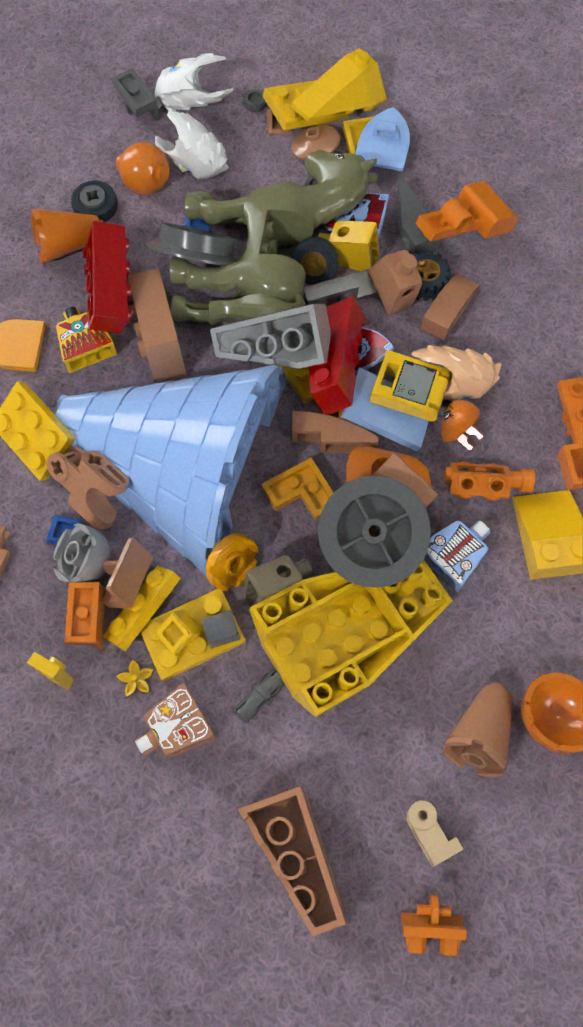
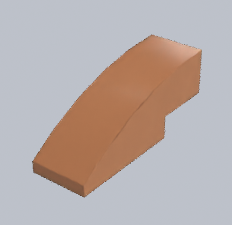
M456 273L423 317L421 329L442 340H446L480 284Z
M292 411V442H320V453H351L357 446L378 448V437L349 421L315 412Z

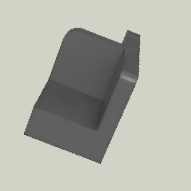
M133 68L111 78L114 88L124 100L126 111L129 115L134 113L138 117L149 111L156 121L160 120L157 99Z

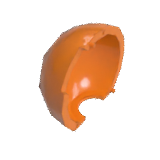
M558 672L541 675L531 682L522 700L521 715L527 731L534 741L550 752L563 755L582 752L583 682L572 675Z

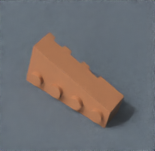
M159 268L130 274L128 280L129 284H131V294L128 301L129 303L134 302V304L129 305V307L132 309L133 321L138 320V322L133 323L137 339H143V341H138L141 357L148 358L155 384L186 378L187 374Z
M299 786L239 808V813L248 824L255 840L270 861L271 867L286 888L291 901L312 936L346 925L349 919L306 789Z

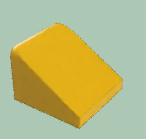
M178 610L171 613L155 634L173 655H177L195 640L203 630L187 611Z

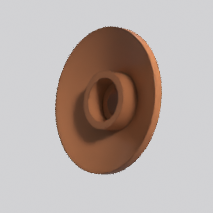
M330 125L310 126L295 136L291 149L297 159L305 161L309 153L317 150L333 153L340 143V136L338 131Z

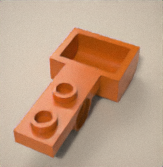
M481 181L464 186L458 198H452L447 201L439 211L419 215L415 224L430 242L478 230L484 239L512 231L518 222V217L486 181Z
M583 377L559 380L557 384L564 410L562 422L566 423L568 429L566 435L571 436L573 443L563 445L558 453L567 490L583 489Z

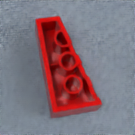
M94 220L82 251L83 258L86 259V264L84 263V275H87L85 291L89 294L87 299L89 330L122 334L125 325L130 324L132 309L127 305V300H129L131 294V284L127 283V277L130 273V261L126 260L130 240L125 236V226Z
M354 296L326 307L331 329L327 363L308 366L311 395L325 416L352 406L356 383L354 372L355 367L359 365L358 348L362 344L363 339L361 329L362 326H365L366 321Z

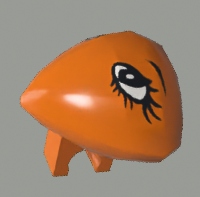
M454 400L449 403L444 411L441 422L442 440L444 442L458 440L467 449L471 450L475 445L470 442L469 435H476L479 440L485 435L475 426L481 416L480 409L472 402L466 400Z

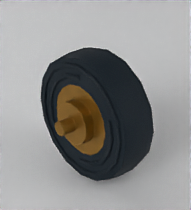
M308 237L302 240L295 247L291 257L303 266L306 272L305 283L310 285L331 280L339 266V256L335 246L321 237Z

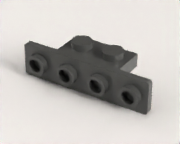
M369 269L304 287L302 296L306 306L326 304L327 307L351 296H354L355 300H360L377 295L378 293L367 272Z

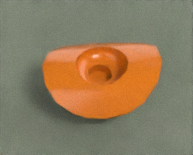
M357 446L349 454L346 463V482L360 477L373 476L394 451L371 446ZM395 452L431 485L428 468L415 457Z

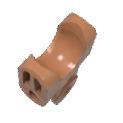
M79 446L68 448L64 455L57 452L51 454L47 459L48 471L56 481L61 483L70 492L68 504L92 527L96 529L110 528L115 521L117 512L109 503L106 495L115 496L125 492L129 483L128 476L103 454L96 451L85 452Z

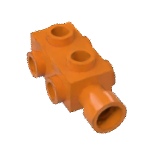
M466 461L459 463L450 462V467L445 466L444 484H448L450 494L458 498L467 499L472 496H481L485 499L496 501L501 498H509L511 488L519 489L520 492H533L535 470L522 468L520 471H510L508 466H501L495 463L485 465L470 464ZM462 468H467V469H469L468 472H467V471H460V470H461ZM491 470L498 471L497 473H489Z

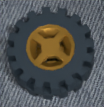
M420 251L419 255L417 253L412 254L417 260L416 268L422 279V286L416 297L417 300L420 297H423V301H428L429 297L435 300L450 280L451 267L447 265L448 261L446 258L441 259L442 255L439 253L433 255L434 251H429L428 254H425V251Z

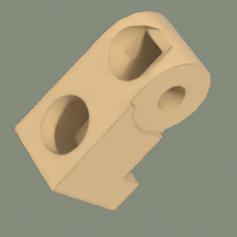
M420 800L410 806L406 816L407 823L431 867L438 865L463 850L457 837L450 841L447 840L437 822L436 809L431 803Z

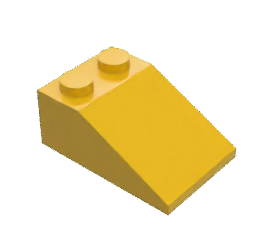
M570 490L512 497L530 580L582 574L583 517Z

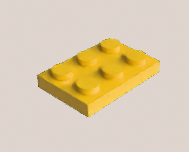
M316 80L264 88L263 98L284 131L336 122L348 118L349 115H346L344 112L334 113L332 118L308 122L290 107L291 102Z
M17 381L0 407V436L39 481H45L50 477L47 467L48 457L56 452L64 455L76 438L26 382Z
M216 589L149 620L141 630V635L162 682L246 643L234 617L240 640L212 649L209 646L202 619L231 610L222 590ZM185 610L203 632L177 655H173L155 632L173 611Z

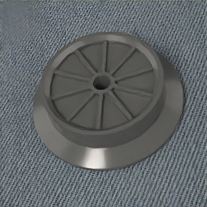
M161 222L158 239L146 242V247L194 261L221 266L238 262L232 256L235 244L234 238L193 227Z
M365 476L347 482L330 496L320 515L318 537L326 561L338 575L356 585L377 588L396 584L410 576L419 567L429 548L431 526L424 504L409 487L388 477ZM376 528L379 531V536H370L368 530Z

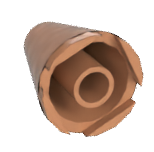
M492 683L491 685L483 686L444 742L443 753L451 762L464 768L465 762L479 768L476 774L480 776L501 777L508 766L513 696L504 685Z

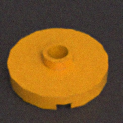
M232 533L215 545L206 564V577L210 584L222 591H229L228 588L232 586L234 588L241 586L245 580V573L256 567L257 560L254 559L255 552L258 553L256 542L243 533Z

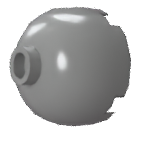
M79 523L74 524L76 527L73 530L66 529L57 542L53 559L58 561V569L54 568V573L59 580L67 583L96 582L105 573V568L102 565L104 561H111L109 542L95 528Z

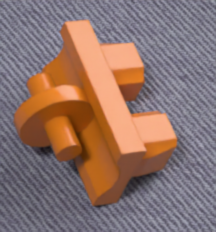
M430 894L429 905L416 904V913L401 912V927L409 953H425L426 938L439 939L438 949L440 954L446 956L458 955L461 940H466L467 929L463 925L462 916L451 915V906L439 905L438 895Z

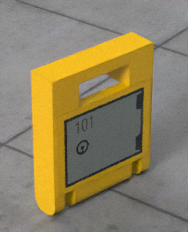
M387 350L369 402L428 421H436L451 371L444 367ZM386 372L387 375L395 377L392 388L382 385Z

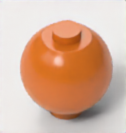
M134 143L126 148L116 160V169L123 183L136 194L151 195L157 193L168 181L170 174L168 159L164 152L152 143Z

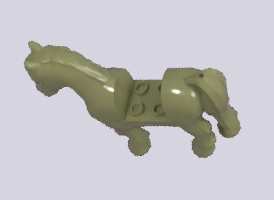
M317 150L307 155L305 158V168L308 175L318 184L300 186L293 182L281 181L254 190L246 197L229 201H218L208 191L188 192L185 199V212L188 220L201 218L208 225H245L248 227V241L246 251L238 262L219 268L200 267L191 264L185 258L177 256L171 258L170 278L173 284H187L189 288L194 290L204 288L218 292L238 289L229 298L210 301V303L192 302L184 296L174 295L171 302L172 320L174 322L189 320L198 324L209 322L211 325H214L218 322L245 321L306 306L302 296L306 272L303 266L296 260L287 256L277 255L278 246L298 245L302 240L312 237L314 229L320 224H326L332 219L349 213L366 195L369 184L378 180L377 174L368 172L376 164L377 158L365 160L361 155L351 153L336 154Z

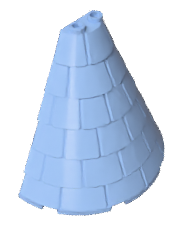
M270 365L212 376L204 375L179 381L171 380L141 387L132 386L107 392L98 391L71 396L62 394L57 403L55 416L76 438L70 447L79 446L85 452H99L128 476L129 483L126 491L115 495V497L127 509L132 510L155 533H159L172 547L206 576V564L210 553L215 545L224 537L230 535L233 524L229 504L258 426L260 424L270 427L287 378L285 370L281 369V366Z

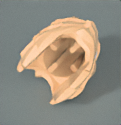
M429 345L427 348L418 349L411 354L414 357L421 358L420 360L443 365L444 368L451 371L443 397L444 400L454 401L464 397L470 399L481 398L500 379L498 375L502 364H494L491 356L486 352L482 355L468 348L463 351L449 346Z

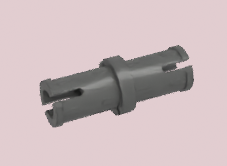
M275 667L259 684L255 683L251 687L252 691L233 708L235 714L244 723L247 724L265 704L269 705L273 701L272 697L285 685Z

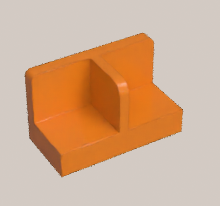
M69 582L64 640L67 646L92 645L96 650H103L102 636L104 633L105 604L102 603V599L106 591L100 582Z

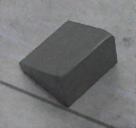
M231 610L202 619L211 649L240 640Z

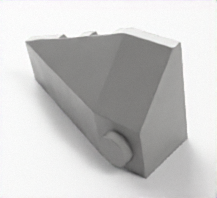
M311 304L210 329L215 355L219 358L253 361L298 369L327 363L331 329L326 304Z

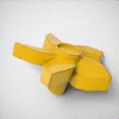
M132 660L129 664L130 673L123 672L116 676L121 682L127 683L125 687L126 697L132 695L136 688L141 692L149 693V685L144 680L148 679L153 672V669L150 668L140 670L139 665Z

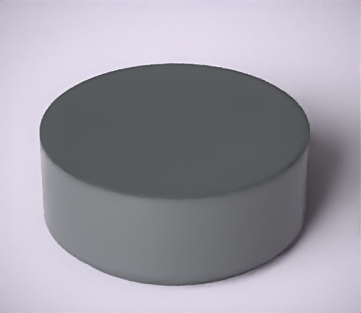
M252 89L244 94L243 105L246 110L260 112L266 108L267 103L263 98L262 90Z

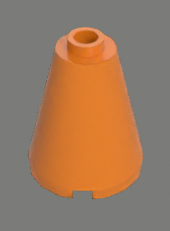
M38 208L31 209L32 215H30L34 242L38 247H41V253H37L40 262L46 263L83 249L93 220L103 222V220H99L97 215Z

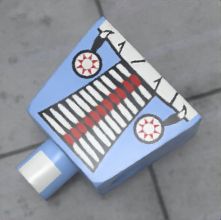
M455 521L430 537L429 548L424 560L458 593L488 552V547L482 541L490 534V530L481 521H477L469 529L461 521Z

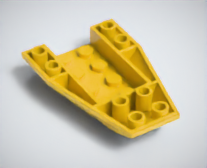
M423 559L419 567L410 576L390 586L377 588L359 586L333 572L301 580L255 604L249 610L261 645L281 675L291 695L313 716L318 717L369 687L453 600Z

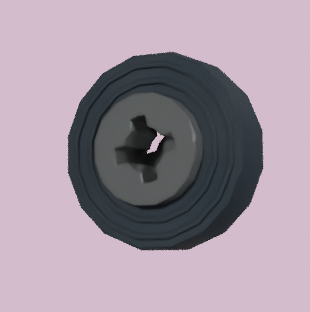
M99 180L80 184L71 196V205L74 213L97 215L98 219L103 220V222L111 219L118 208L117 196L113 188L106 182Z

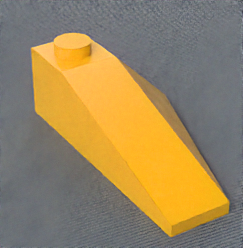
M358 48L345 55L293 100L290 107L308 122L332 118L334 113L344 112L346 115L353 114L356 109H363L364 112L371 111L387 99L378 63L366 51Z

